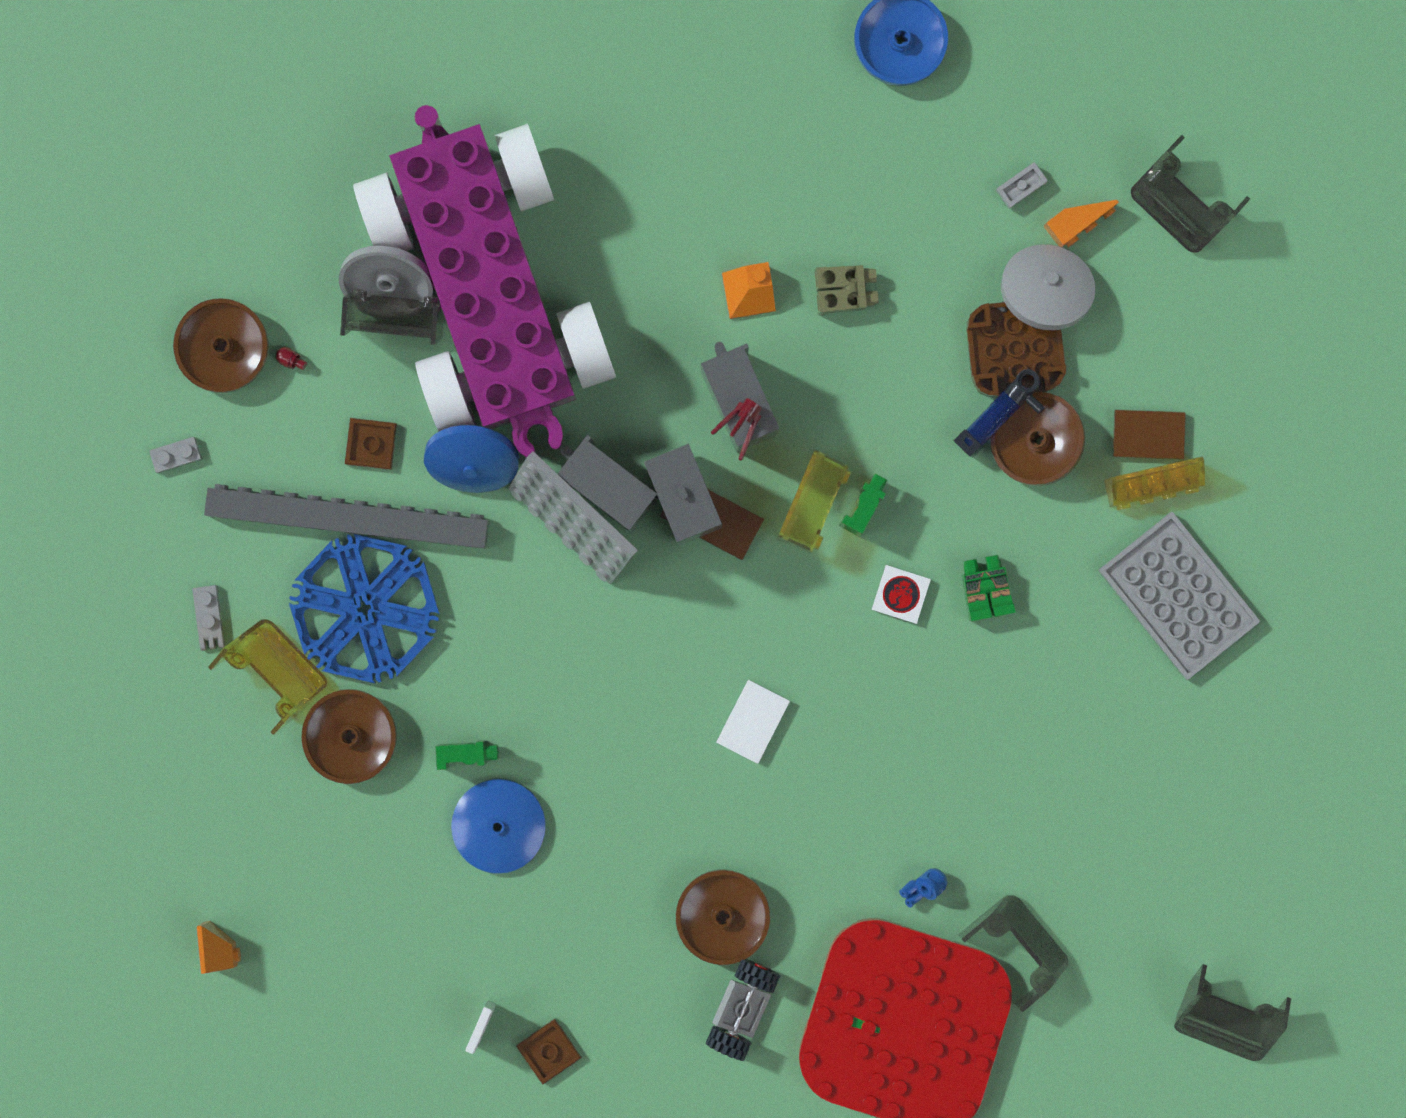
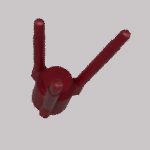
M746 398L743 403L739 402L736 408L711 431L712 435L717 433L739 412L738 417L740 419L730 433V436L733 437L744 422L750 423L752 420L738 458L740 461L743 460L756 425L762 417L759 415L762 408L754 401Z

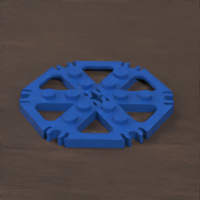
M349 534L347 535V545H341L340 539L336 538L335 544L338 548L335 549L331 540L299 574L295 581L303 582V586L293 584L292 587L298 588L300 595L298 597H289L292 601H299V604L289 603L304 655L313 649V652L308 655L307 659L311 660L315 655L320 657L317 668L323 667L325 662H327L326 667L322 670L324 672L375 683L373 673H376L375 677L379 683L382 682L381 673L384 671L389 674L390 679L394 678L392 668L395 669L397 677L435 637L425 633L426 631L429 633L437 632L436 629L429 627V622L431 620L439 621L440 618L434 615L430 616V613L436 612L440 614L425 562L416 568V565L422 559L418 557L413 562L409 560L412 549L406 550L404 555H401L408 546L354 534L356 544H353V537ZM366 547L388 551L393 555V561L371 584L361 556L362 550ZM328 559H337L347 592L314 584L313 575ZM417 577L420 580L426 599V604L423 608L417 609L388 602L409 578ZM362 600L366 605L371 606L367 614L369 621L363 612L358 611V608L362 607ZM309 608L341 615L319 640H313L308 632L304 612ZM382 625L411 631L417 635V642L401 659L392 657ZM358 633L360 634L368 661V667L365 670L341 666L337 662V655Z

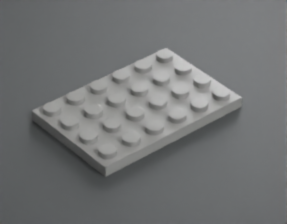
M534 451L527 456L508 488L512 496L516 500L522 501L533 516L539 517L550 532L556 533L568 549H573L585 565H590L602 581H607L611 584L638 550Z
M1173 512L1167 514L1098 570L1185 680L1190 679L1261 622Z

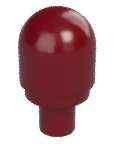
M281 347L276 351L275 358L280 365L289 369L297 367L304 370L306 368L307 362L300 359V354L288 347Z

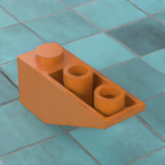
M1118 200L1065 208L1043 227L1059 247H1063L1066 244L1069 248L1079 240L1078 234L1084 230L1086 233L1090 232L1098 225L1096 221L1103 216L1107 219L1117 210L1114 207L1119 202Z

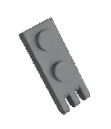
M217 585L192 588L200 650H206V641H209L210 650L216 649V639H218L219 648H225Z

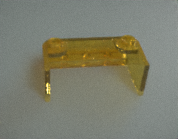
M818 450L813 451L785 521L776 538L777 540L810 554L814 548L819 549L824 538L820 536L832 504L841 483L846 485L851 471L847 470L849 465Z
M267 619L260 620L226 645L208 666L210 670H213L224 660L233 668L239 670L245 669L250 665L281 697L276 703L275 709L282 719L270 731L273 735L292 721L327 686V679L322 672L307 659L272 621Z

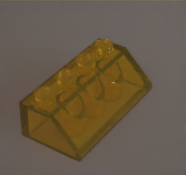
M1203 456L1105 479L1104 484L1110 507L1116 506L1117 510L1130 508V503L1139 501L1140 505L1154 502L1153 498L1162 496L1163 500L1177 497L1176 492L1184 490L1186 495L1200 492L1199 487L1205 486Z

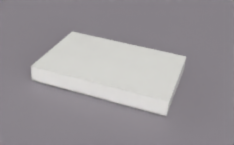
M748 680L716 743L758 764L790 701Z

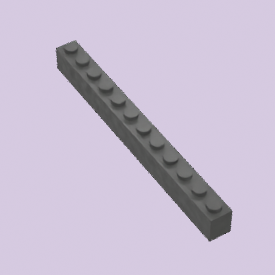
M215 484L214 488H207L204 516L482 549L487 547L489 521L484 520L485 515L470 514V518L461 517L460 512L447 511V515H439L438 510L424 508L422 513L414 512L415 507L401 506L400 510L391 509V504L377 503V507H370L366 501L354 500L353 505L345 504V499L331 498L330 502L321 501L322 496L308 495L307 499L298 498L297 493L284 492V496H276L275 491L261 489V494L252 493V488L238 487L237 491L228 490V485Z

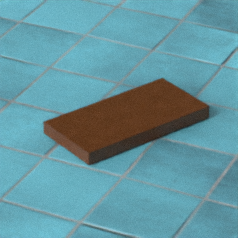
M708 489L722 523V528L699 538L743 560L764 519ZM663 510L660 517L668 521Z

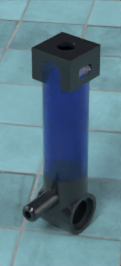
M1030 369L1019 372L1014 381L953 441L969 457L973 458L984 447L983 445L1025 402L1038 414H1041L1045 407L1033 396L1041 387L1042 381L1039 374ZM1028 375L1033 376L1035 379L1034 385L1030 388H1025L1023 386V379Z

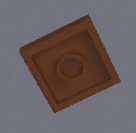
M350 418L345 465L392 470L397 423Z
M555 1018L516 1045L542 1085L582 1057Z

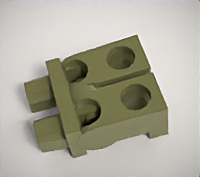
M863 265L816 267L815 283L816 292L818 291L816 294L818 315L865 310L866 307L878 304V291L865 292V283L877 282L876 269L863 268Z

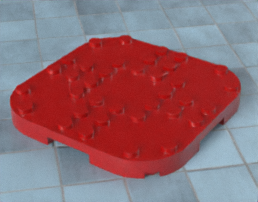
M867 918L858 920L845 927L838 933L829 948L809 1019H807L800 1042L799 1063L807 1085L816 1095L830 1103L878 1118H973L981 1105L1011 1007L1012 990L1007 973L993 956L981 949L911 929L908 926L888 920ZM854 1017L865 1021L861 1029L851 1027ZM875 1026L880 1028L879 1033H875Z

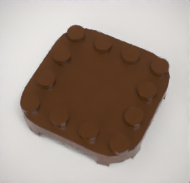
M1005 302L980 305L970 314L966 327L970 370L973 384L980 394L987 397H1007L1008 395L1004 390L1014 381L1019 372L1025 369L1033 370L1041 377V387L1037 392L1053 390L1061 383L1066 375L1067 366L1064 359L1061 329L1043 330L1032 327L1019 320L1009 310ZM1005 307V309H1007V312H1000V310L997 308ZM1031 375L1023 379V386L1025 388H1030L1035 383V379Z

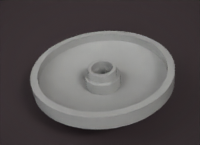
M1034 245L1019 251L1008 261L1001 279V293L1006 306L1022 322L1043 330H1060L1077 324L1089 312L1095 297V281L1086 263L1073 252L1055 245Z
M368 246L352 252L343 261L339 273V286L346 299L363 312L382 318H406L421 312L430 303L434 289L429 269L419 258L407 251L390 246Z

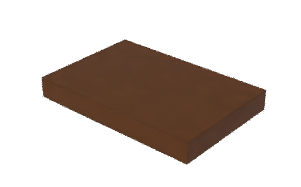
M1114 410L1113 457L1184 459L1185 412Z

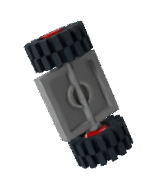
M748 959L741 960L734 975L746 984L730 980L712 1022L716 1026L712 1027L705 1043L715 1051L740 1061L745 1060L752 1043L746 1038L739 1036V1034L753 1038L771 997L770 993H774L781 976L779 973L768 969V967Z

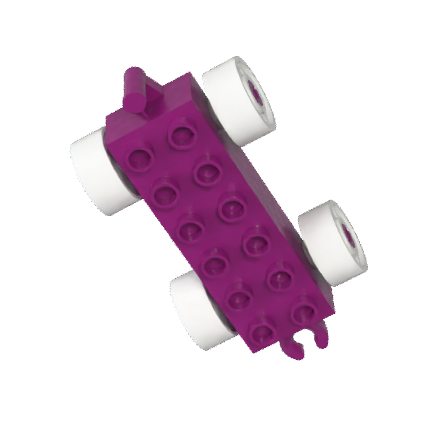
M429 105L421 106L415 112L414 117L415 122L422 130V144L389 155L402 194L397 195L388 173L355 183L353 187L373 246H390L404 251L415 249L408 227L409 224L413 223L464 370L459 373L450 351L415 362L419 381L438 432L453 426H476L470 402L474 401L483 427L492 430L509 423L512 424L513 442L518 451L526 458L533 451L535 452L534 446L527 439V433L530 427L536 424L543 425L548 429L549 444L552 449L558 450L562 445L563 430L558 419L553 415L552 408L577 400L566 369L575 367L583 389L614 379L616 375L590 302L556 313L564 337L555 339L504 192L510 189L514 191L521 212L554 200L528 124L494 135L502 159L494 162L480 124L449 134L442 127L436 109Z

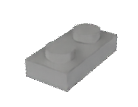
M1034 162L999 186L995 191L1008 209H1010L1047 183L1048 180Z
M196 437L149 450L156 473L202 460Z

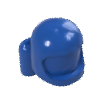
M931 868L916 880H910L899 890V893L903 898H906L905 904L911 908L923 897L928 900L936 899L946 889L948 881L946 875L940 869Z

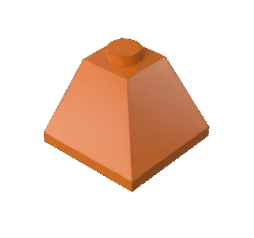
M769 262L747 265L722 273L730 319L776 311Z
M205 921L198 925L197 935L201 974L232 969L238 966V962L241 961V952L239 947L236 948V942L211 921Z

